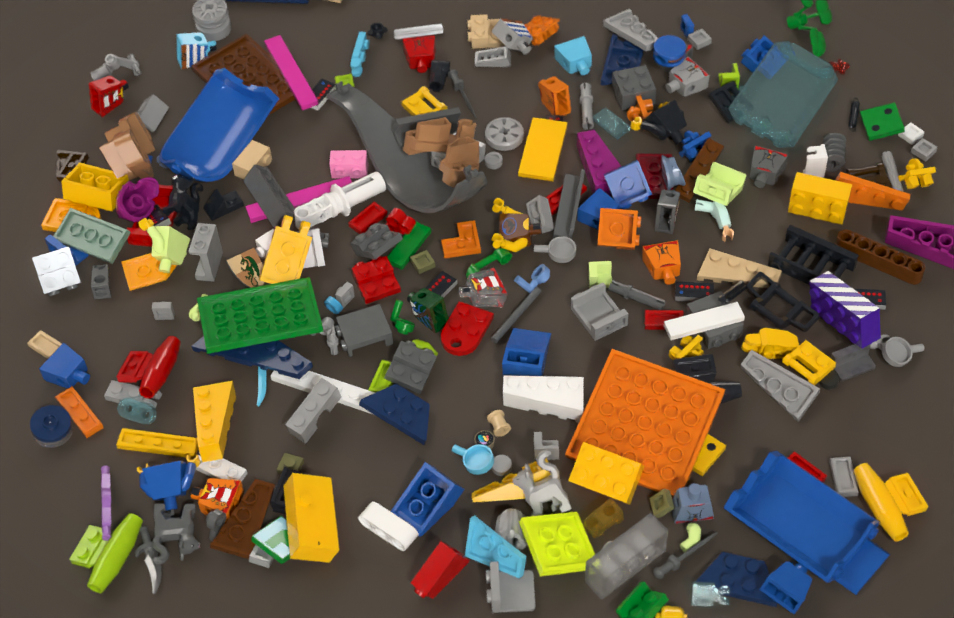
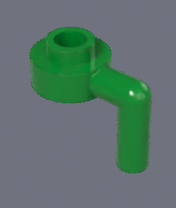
M396 299L390 320L395 323L397 332L408 335L409 332H413L415 324L399 317L403 301Z

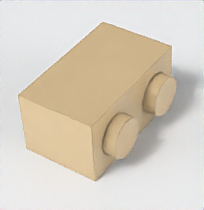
M252 140L232 163L235 176L244 179L254 164L264 167L268 166L272 161L270 147Z

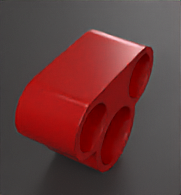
M394 208L386 218L387 223L385 224L388 225L390 231L410 234L416 225V221L412 217L407 216L401 209Z

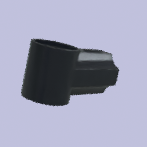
M432 60L429 88L434 92L444 90L446 77H448V72L450 71V61Z

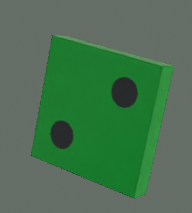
M895 102L860 111L869 141L905 132Z

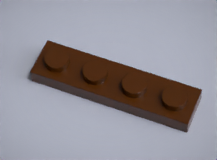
M710 138L707 139L684 175L686 185H678L675 189L676 192L680 193L681 199L688 203L691 202L695 195L693 191L697 176L700 174L706 176L709 173L712 163L716 162L724 149V145Z

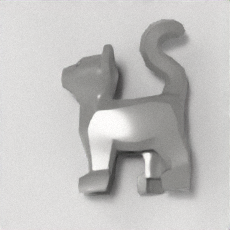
M550 450L541 451L537 456V464L541 469L550 472L549 477L534 483L533 473L529 465L525 464V469L518 472L517 476L513 478V484L523 490L526 501L533 509L531 516L542 515V503L551 500L553 502L551 504L553 511H556L558 508H560L561 512L571 510L568 494L562 488L559 470L555 465L545 461V458L552 453Z

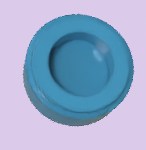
M331 296L324 301L326 308L334 314H339L343 310V306Z

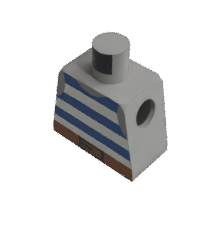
M500 18L492 30L495 36L507 48L519 50L523 54L529 53L531 50L529 44L533 37L522 21Z

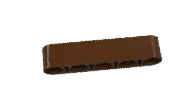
M843 229L838 233L836 245L858 254L859 262L909 284L917 285L922 281L926 268L922 261L851 230Z

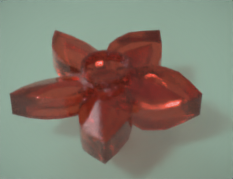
M838 59L837 63L829 61V64L834 66L832 67V72L839 71L841 74H845V71L850 68V65L846 62L843 63L841 59Z

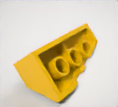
M537 461L528 464L533 473L534 483L550 476V472L541 469ZM510 473L505 476L501 483L492 482L472 492L473 502L525 499V495L521 488L513 484V478L517 474Z

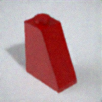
M440 541L411 581V584L416 588L414 592L422 598L427 596L433 599L470 560L454 547Z

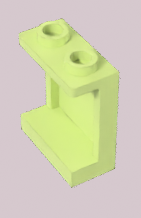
M713 162L710 172L706 176L702 174L697 176L693 193L727 206L742 191L746 174Z

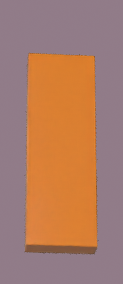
M72 386L55 396L58 403L69 413L70 418L86 438L104 428L100 420Z

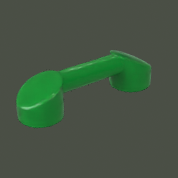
M503 248L495 250L493 254L479 262L472 263L467 270L466 278L470 282H472L471 278L479 279L482 275L481 268L495 260L504 265L511 260L512 254L509 250Z

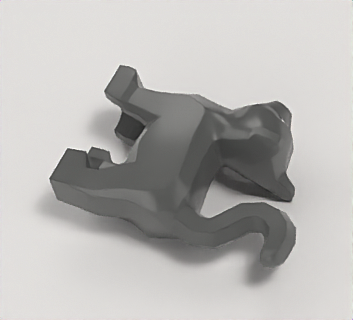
M154 504L155 531L152 544L153 548L161 556L152 558V563L163 564L169 558V551L161 542L180 540L178 543L180 560H183L186 554H191L194 550L199 549L200 543L194 537V524L192 521L196 512L195 504H185L181 518H174V510L163 513L165 511V504Z

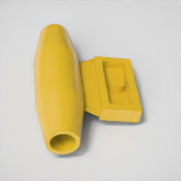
M868 463L858 465L853 472L860 492L874 517L880 522L881 527L893 541L904 539L908 536L909 532L902 514L910 516L924 512L928 508L908 473L890 477L884 483Z

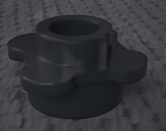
M373 23L370 27L371 30L368 31V35L381 39L383 34L387 32V28L382 23Z

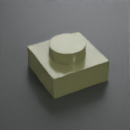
M427 250L410 257V262L418 274L436 267L435 261Z
M284 453L277 467V473L281 474L284 467L300 471L304 464V459Z
M663 489L649 498L653 514L657 518H661L675 509L670 490Z

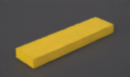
M122 428L116 446L118 449L185 458L187 455H190L192 459H195L198 450V439Z

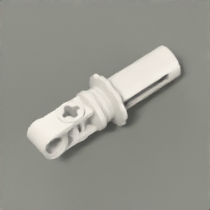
M376 171L344 187H340L337 184L331 185L330 193H324L321 197L298 206L294 210L295 226L299 229L301 221L311 223L310 227L331 217L338 216L339 213L348 216L351 213L350 207L386 190L384 179Z

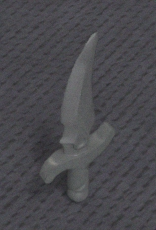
M141 526L140 534L143 544L137 548L135 557H139L141 553L145 552L144 561L151 576L152 593L155 594L161 581V564L152 563V558L158 557V552L153 548L147 526Z

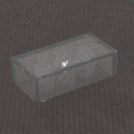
M652 513L648 514L614 541H608L601 551L586 561L585 583L603 600L666 551L668 529Z

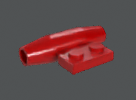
M168 336L154 354L148 351H130L116 376L118 382L132 383L142 379L139 388L140 395L147 399L153 398L165 384L177 361L181 341L175 336Z

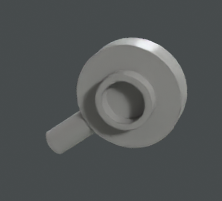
M560 236L552 239L549 245H534V252L548 253L553 261L566 263L575 257L576 244L572 239Z
M892 337L882 346L884 359L894 367L904 366L911 360L913 353L924 351L923 344L910 346L901 337Z

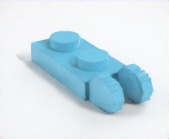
M359 32L350 66L352 76L354 77L361 76L363 71L361 64L365 62V51L369 49V40L367 39L366 32Z

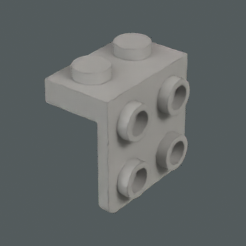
M498 561L490 562V570H486V583H491V589L487 590V603H492V613L533 611L535 609L533 572L531 570H524V575L521 578H517L505 572H499Z

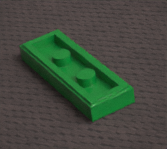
M416 222L410 234H405L403 239L389 254L390 264L403 270L410 261V257L417 252L431 234V228Z

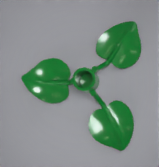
M801 0L804 8L795 12L794 15L788 16L787 25L791 30L796 28L798 30H810L814 60H816L826 50L825 38L823 33L818 31L816 27H807L805 24L808 23L809 18L819 16L821 23L827 25L832 20V13L827 0H816L818 12L806 16L802 12L811 7L813 1Z

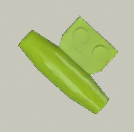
M129 513L113 531L108 541L102 539L101 527L89 525L69 560L74 565L86 568L94 566L87 584L92 591L103 593L121 570L135 545L143 520L139 516Z

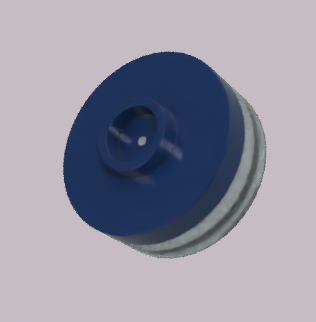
M44 406L38 409L30 420L32 436L41 446L49 448L60 446L68 441L72 434L73 427L70 415L60 406Z

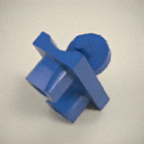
M688 130L684 133L685 139L682 140L684 146L679 155L681 157L686 156L693 162L699 153L697 148L702 149L707 139L712 135L708 131L699 137L698 132L693 133Z

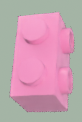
M331 151V177L344 178L350 176V178H363L367 176V151Z

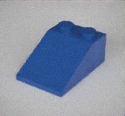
M425 462L391 512L413 526L418 532V536L421 537L453 507L465 489L436 467Z

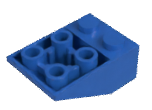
M513 328L503 357V377L543 376L551 333Z

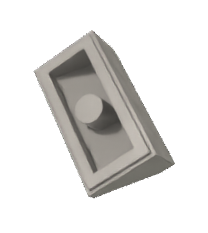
M538 195L527 202L526 207L531 224L541 223L542 233L554 230L548 199Z

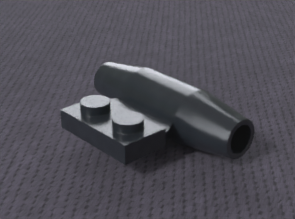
M713 354L673 360L675 372L725 389V394L720 404L742 397L740 382L714 381L717 371Z

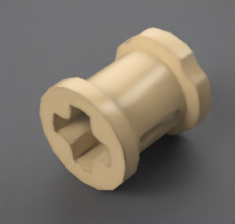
M495 410L487 416L488 422L494 428V435L500 437L508 434L511 430L510 424L506 423L504 419L505 414L502 410Z

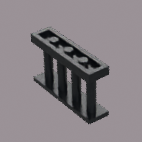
M790 224L785 237L787 244L779 255L771 252L768 260L769 267L782 270V273L810 285V280L821 275L820 273L828 261L839 265L833 273L837 278L841 277L845 269L853 272L859 255ZM794 246L804 249L796 263L786 259ZM811 253L821 257L813 271L803 266Z

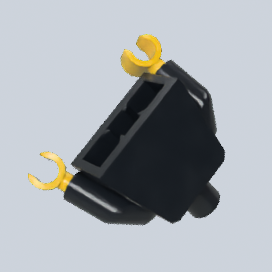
M675 100L670 103L665 102L664 105L660 104L656 111L643 119V122L640 117H636L634 121H631L630 128L637 131L641 128L650 131L661 141L671 137L676 145L684 139L680 130L687 126L684 112L679 108Z

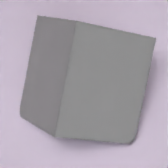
M534 432L535 460H537L538 454L544 450L552 452L547 457L548 460L559 459L558 440H542V432Z

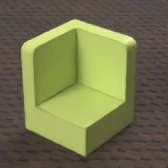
M611 261L589 262L590 288L604 283L606 288H609L612 281Z

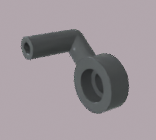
M219 509L211 511L206 517V525L210 529L209 539L211 541L217 537L219 530L226 520V513Z

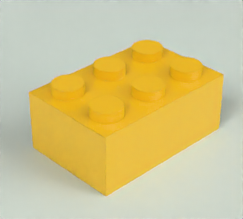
M79 163L62 180L63 199L101 208L106 211H113L116 208V198L122 185L129 181L128 175L126 174L117 179L111 170Z
M797 172L791 191L788 212L843 225L852 184Z
M583 442L568 481L630 505L644 465Z

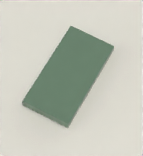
M70 208L53 237L66 246L113 264L131 232Z

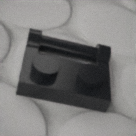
M735 81L727 83L708 95L727 123L754 110V107L748 104L737 89ZM730 91L732 92V94L734 95V97L737 99V101L740 103V105L742 106V108L739 107V105L736 103V101H735V100L733 99V97L730 95V93H729Z

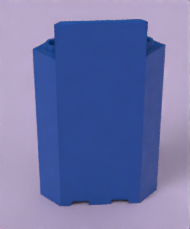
M778 451L769 452L760 469L750 473L743 487L734 490L723 507L827 583L835 580L855 595L891 555L871 541L879 531L877 527L880 522Z

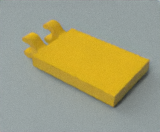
M283 216L281 227L275 226L260 274V281L274 284L300 279L312 237L307 236L311 223L301 221L299 233L289 230L293 217Z

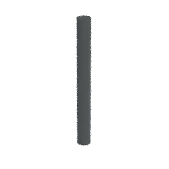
M539 287L533 289L491 337L494 343H497L542 292Z

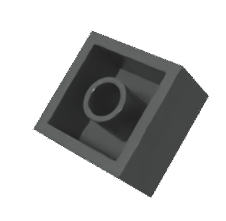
M646 65L612 72V88L622 111L630 109L631 106L635 107L637 104L636 96L641 95L642 100L651 99L653 104H655L656 87Z

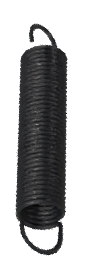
M853 100L849 119L850 128H856L859 101Z

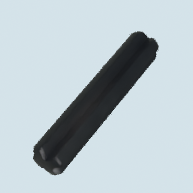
M743 280L739 281L719 296L718 301L721 302V305H726L746 290L747 284Z

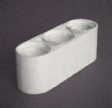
M372 501L358 516L362 525L401 551H405L418 537V532L413 526L376 502Z

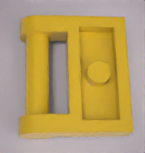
M425 86L402 101V107L412 116L447 109V106L444 103H440L429 93V89ZM426 98L436 108L433 110L422 99Z
M807 340L794 351L788 353L782 360V363L786 366H791L814 386L836 367L835 361ZM796 359L800 361L802 364H804L806 367H808L810 370H812L814 374L810 372L808 369H806L804 366H802L800 363H798Z

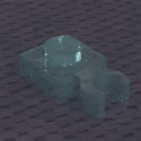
M693 582L691 605L713 607L714 601H718L722 605H728L729 598H723L721 595L730 594V588L722 586L715 589V583Z

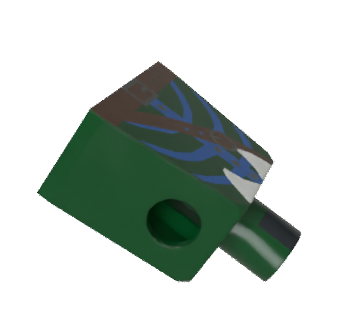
M422 288L417 293L411 292L408 295L407 301L411 303L414 316L435 334L439 332L449 319L444 298L426 288Z

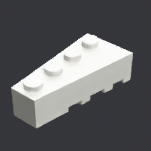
M504 376L503 405L525 411L535 410L543 415H547V413L557 415L558 418L564 420L570 418L579 423L583 415L584 377Z

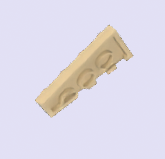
M709 249L697 275V280L704 281V279H710L716 283L728 281L733 282L732 284L734 285L743 280L748 284L758 272H763L774 282L778 283L782 270ZM760 279L753 287L769 288L770 285Z

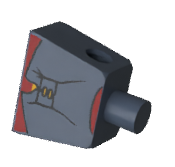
M694 483L689 487L677 489L673 498L675 507L672 510L674 524L714 519L707 485Z

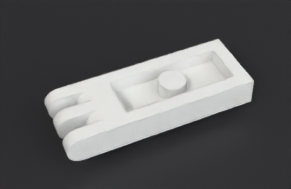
M199 456L201 463L196 467V470L214 479L239 480L242 482L247 475L245 468L228 460L219 459L202 462L201 456Z

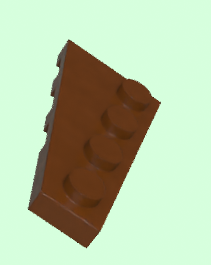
M255 479L237 508L231 513L226 524L220 529L217 537L211 542L210 548L249 559L255 547V544L251 541L252 536L261 530L275 484Z

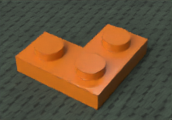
M475 220L457 223L459 237L441 240L444 259L481 253Z

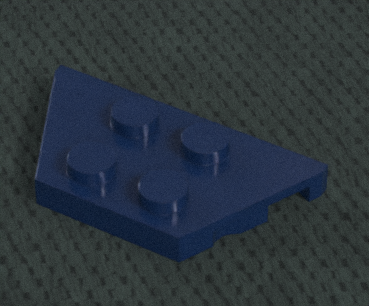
M612 34L601 85L612 84V72L641 66L643 49L632 45L628 41L622 42L617 39V35Z
M394 384L360 400L359 406L419 443L425 444L428 430L429 403L398 384Z
M722 552L695 582L694 589L777 607L778 604L760 590L769 576L765 561Z

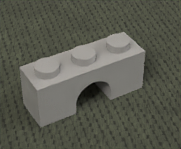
M321 378L285 424L289 433L306 444L318 429L316 423L320 414L324 410L331 412L342 396L338 388Z

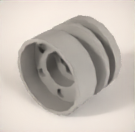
M198 0L192 8L197 33H203L206 41L224 39L231 31L226 2L224 0Z

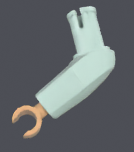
M697 199L695 211L711 213L712 217L716 219L719 229H724L722 240L726 242V235H728L732 241L734 231L729 228L732 225L726 207L715 201L709 202Z

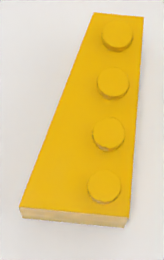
M233 381L193 388L198 448L202 462L223 459L227 432L230 428V418L234 410L233 404L236 401Z

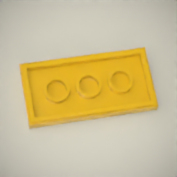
M532 118L518 171L519 177L554 182L567 130V122Z

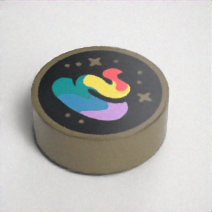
M483 430L475 435V445H486L490 449L494 447L495 438L490 431Z

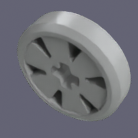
M501 117L494 119L485 128V140L490 147L496 150H512L518 147L524 138L523 126L513 118Z

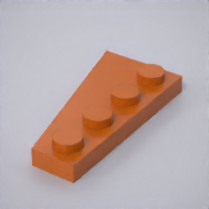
M840 172L835 180L852 184L848 203L903 210L910 200L909 193Z

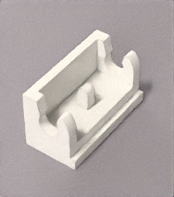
M825 145L808 147L807 152H815L816 154L807 155L806 167L803 173L824 178L828 160Z

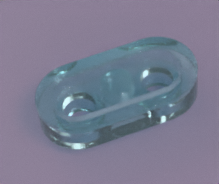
M125 398L119 402L117 407L121 417L140 424L149 425L156 419L157 413L153 406L134 399ZM130 405L132 406L131 412L128 411ZM147 411L149 412L148 418L145 417Z

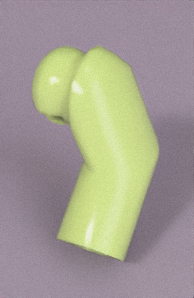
M198 303L189 311V317L193 321L201 319Z
M689 523L686 527L688 539L680 544L683 552L688 551L701 541V528L697 523Z

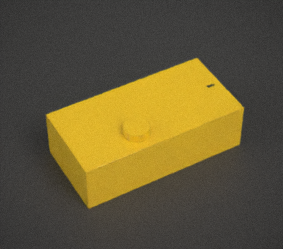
M292 473L284 484L290 559L330 563L339 551L332 480L329 477Z

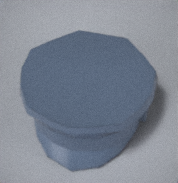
M661 155L662 176L667 190L677 185H686L675 158Z

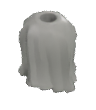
M510 508L498 516L495 532L516 549H523L528 544L519 521L522 517L526 516L520 510Z

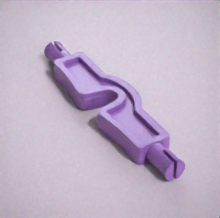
M109 466L101 467L102 539L105 541L111 538Z

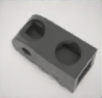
M109 264L93 265L91 288L94 299L111 298Z

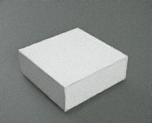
M910 122L904 127L905 132L898 134L899 137L913 145L924 136V131Z

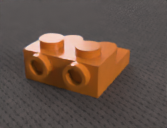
M600 208L597 246L635 250V246H639L640 235L636 234L637 227L641 225V216H638V211Z

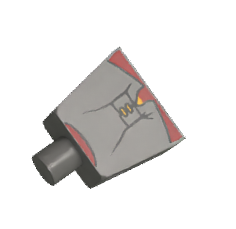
M687 57L680 65L670 70L669 83L665 85V88L669 93L677 90L682 96L686 97L708 88L709 74Z

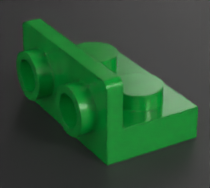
M641 581L616 609V613L620 618H654L669 599L665 593L652 591L646 582Z

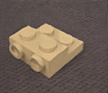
M471 15V20H468V30H471V32H468V42H472V49L505 46L492 32L499 19H488L487 15Z

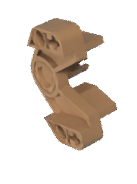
M134 112L120 119L119 126L105 132L108 143L99 147L116 178L118 179L127 174L129 181L137 177L141 179L154 177L148 154L155 151V147L141 117L137 112Z
M446 117L417 122L416 130H410L405 133L403 151L408 155L428 151L446 152V158L440 162L439 170L443 172L442 181L445 184L456 187V184L465 180L466 177L463 169L468 165H471L472 170L479 169V142L474 140L476 123L469 119H461L458 122L459 126L457 127L456 135L450 134L451 123Z

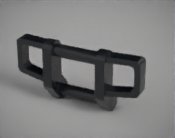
M758 272L747 284L748 291L756 298L749 308L765 316L779 330L792 325L803 332H807L819 319L818 312L807 306L802 300L798 301L783 290L780 284L774 282L763 272ZM760 279L770 285L762 296L752 288ZM775 294L794 306L786 316L781 318L764 307ZM803 310L813 316L805 325L795 321L796 317Z

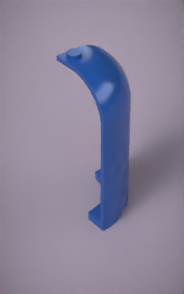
M226 68L216 70L165 142L160 152V162L175 174L188 179L193 177L195 181L211 182L225 177L232 170V163L251 142L280 98L268 87H258L252 84L250 87L242 84L243 80L234 76Z

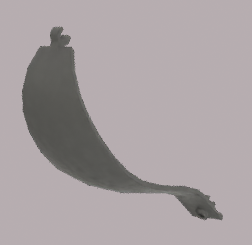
M341 81L335 84L336 90L327 94L328 99L342 107L349 114L376 171L384 179L386 188L398 201L407 207L422 213H435L447 210L467 201L487 186L488 181L484 172H478L477 169L472 170L471 165L463 169L466 179L456 184V187L445 184L442 181L443 172L431 166V151L408 155L404 152L403 146H399L391 130L395 119L370 97L349 83L343 86Z

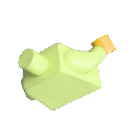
M143 218L138 222L140 228L144 231L147 230L152 238L151 255L160 261V272L170 273L171 265H181L187 255L186 251L190 242L189 237L170 226H153L154 222L151 219Z

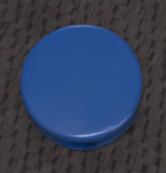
M662 36L654 43L653 58L661 66L676 67L685 59L686 44L677 36Z

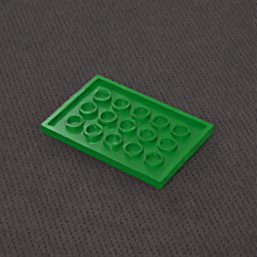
M310 277L197 298L207 354L323 332V325Z

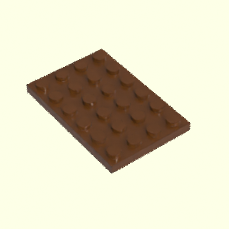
M248 34L241 36L191 65L192 71L206 84L216 70L226 68L234 76L243 80L242 84L250 87L252 84L258 87H268L280 98L269 115L295 100L292 91L272 56Z

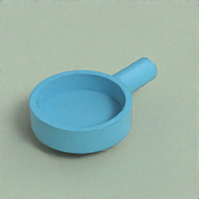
M456 444L452 447V452L463 457L464 466L471 474H484L494 464L493 453L486 445L478 444L468 449Z

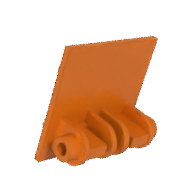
M540 15L533 17L529 23L524 25L533 37L531 43L534 46H539L544 40H547L559 29L557 23L560 19Z

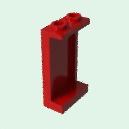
M159 185L158 196L152 199L155 205L157 204L162 210L169 204V196L173 186ZM173 211V213L167 216L171 221V224L168 226L172 227L177 212ZM134 222L132 228L127 227V230L131 232L127 238L130 245L152 247V238L147 230L144 231L140 228L138 222Z

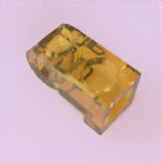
M610 498L586 517L583 521V527L593 538H597L606 529L608 530L614 524H619L624 520L623 510Z

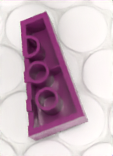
M595 130L577 133V149L592 193L594 194L600 188L612 197L604 174L622 166Z
M890 215L885 243L954 269V225Z

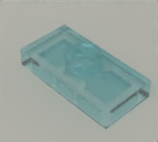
M607 108L593 116V121L616 139L630 131V126Z

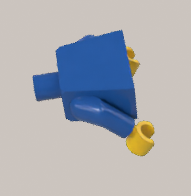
M198 454L194 460L191 459L190 455H187V464L185 461H176L152 467L146 464V468L142 469L140 466L137 467V471L140 474V488L153 500H164L165 511L178 509L176 497L186 495V491L190 488L196 467L201 463Z

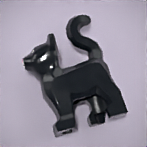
M175 175L172 179L173 190L169 196V204L162 211L167 216L173 213V211L178 213V217L173 220L177 227L186 223L188 230L195 229L200 203L198 191L202 192L204 190L203 186L200 183H194L191 187L190 196L187 190L195 181V178L187 179L184 176Z

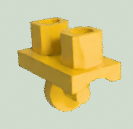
M914 158L906 165V169L909 171L905 175H899L898 179L899 182L905 181L907 189L920 186L918 179L920 180L921 187H928L934 184L932 174L936 172L935 167L923 168V163Z
M690 335L683 337L680 345L684 349L681 350L677 346H673L669 351V357L674 360L703 355L704 351L701 350L702 347L700 345L703 338L699 335L695 338Z

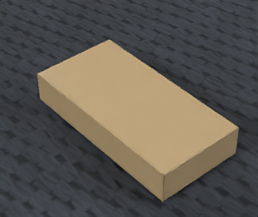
M41 330L27 343L30 348L47 359L62 345V343Z

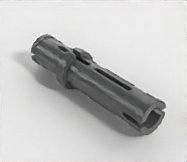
M613 279L609 286V291L620 294L627 300L630 298L657 310H663L662 307L666 303L665 299L633 288L631 284L625 285Z

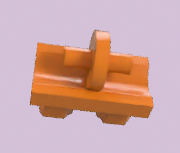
M641 95L636 96L637 104L635 107H630V110L627 112V118L634 121L636 117H640L643 122V119L652 113L647 111L653 110V102L651 99L642 100Z

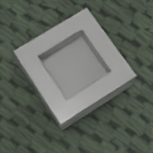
M703 29L689 34L687 40L699 50L711 44L712 38Z
M922 138L912 147L911 153L926 162L936 153L937 146Z
M349 282L339 287L335 294L336 300L343 308L355 297L353 285Z
M152 302L155 320L174 319L175 312L172 302Z
M255 545L250 554L249 562L269 568L274 558Z

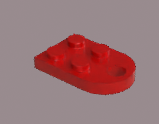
M459 301L441 332L443 348L448 353L456 356L468 355L475 351L490 326L494 313ZM453 343L461 344V346L457 348L452 347L451 345Z

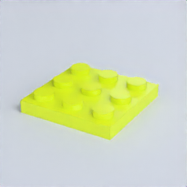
M577 512L522 517L519 524L540 576L596 570L598 568L599 562Z

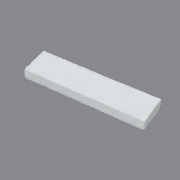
M738 302L664 321V327L670 340L744 321L745 316Z

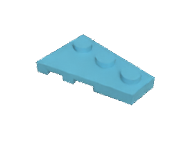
M476 516L471 517L465 556L487 566H490V562L498 561L500 571L521 578L524 575L526 556Z

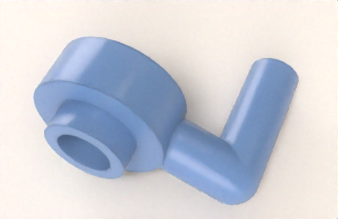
M544 264L539 265L532 273L530 284L519 275L514 281L528 293H531L538 284L545 283L550 278V269Z

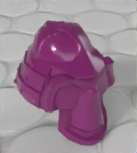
M147 177L140 179L137 184L128 181L122 185L116 198V213L118 217L132 222H139L143 218L149 217L155 205L152 199L157 197L159 193L157 180Z

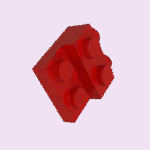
M379 256L377 259H372V261L367 263L358 262L352 267L353 278L365 304L401 292V287L387 256Z

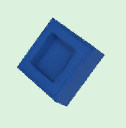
M688 14L682 15L680 25L686 38L694 32V24Z

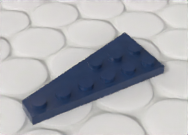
M204 336L191 346L193 351L198 353L200 351L207 352ZM279 340L208 354L213 357L215 355L225 357V360L251 367L252 365L259 366L262 370L266 371L268 369L278 371V374L300 379L313 368L311 361Z

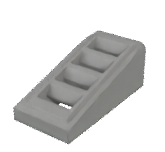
M504 46L475 52V66H511L510 50Z

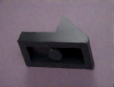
M215 189L203 208L211 221L243 207L244 203L236 190L222 196L218 189Z

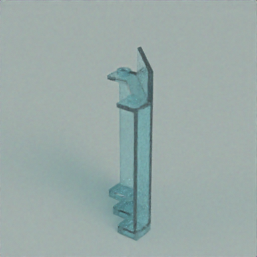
M789 41L775 42L728 109L736 123L741 126L745 124L752 128L751 132L761 138L767 137L774 142L773 145L776 147H794L838 81V78L831 64Z

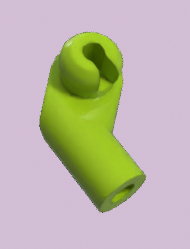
M419 339L412 341L416 344L417 348L422 350L427 348L432 350L434 355H438V352L429 342Z

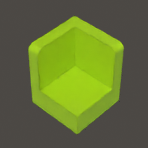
M733 63L732 72L718 74L720 87L735 81L737 89L739 88L740 75L737 63Z

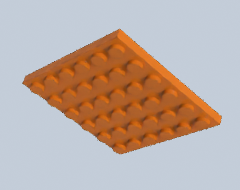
M612 349L567 448L565 457L576 461L582 443L585 442L644 465L638 485L656 492H660L663 489L670 490L671 497L674 498L677 489L686 487L725 394V389Z

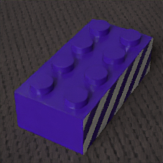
M829 271L810 280L811 308L818 312L819 316L827 324L833 326L840 334L845 335L860 348H864L881 338L879 307Z

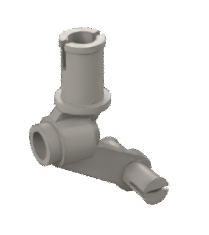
M108 54L105 57L103 66L90 72L95 81L107 75H112L113 70L118 69L120 66L132 69L135 76L140 75L141 71L139 69V62L133 54L128 55V59Z
M325 317L321 320L323 332H320V334L327 335V345L330 347V354L337 355L339 353L337 347L339 341L336 337L334 321L330 317Z

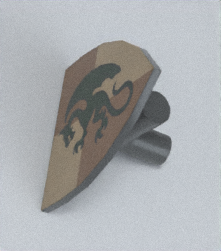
M255 248L226 261L233 275L247 287L253 288L264 285V282L259 280L263 265Z

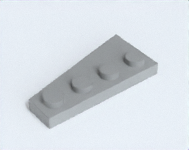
M630 9L603 20L604 27L645 51L652 50L655 41L658 39L651 30L646 29V25L643 22H639V18L636 15H632Z
M753 350L749 352L741 363V369L797 422H799L820 392V388Z

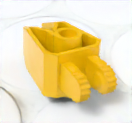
M763 328L759 330L758 334L746 335L745 342L742 343L741 348L745 352L753 350L767 359H780L794 351L799 346L797 336L789 331Z

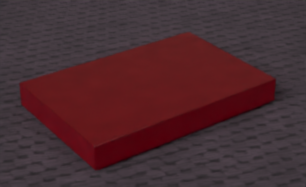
M636 153V160L639 161L652 195L648 196V199H659L662 190H667L662 176L661 155L669 158L672 157V154Z

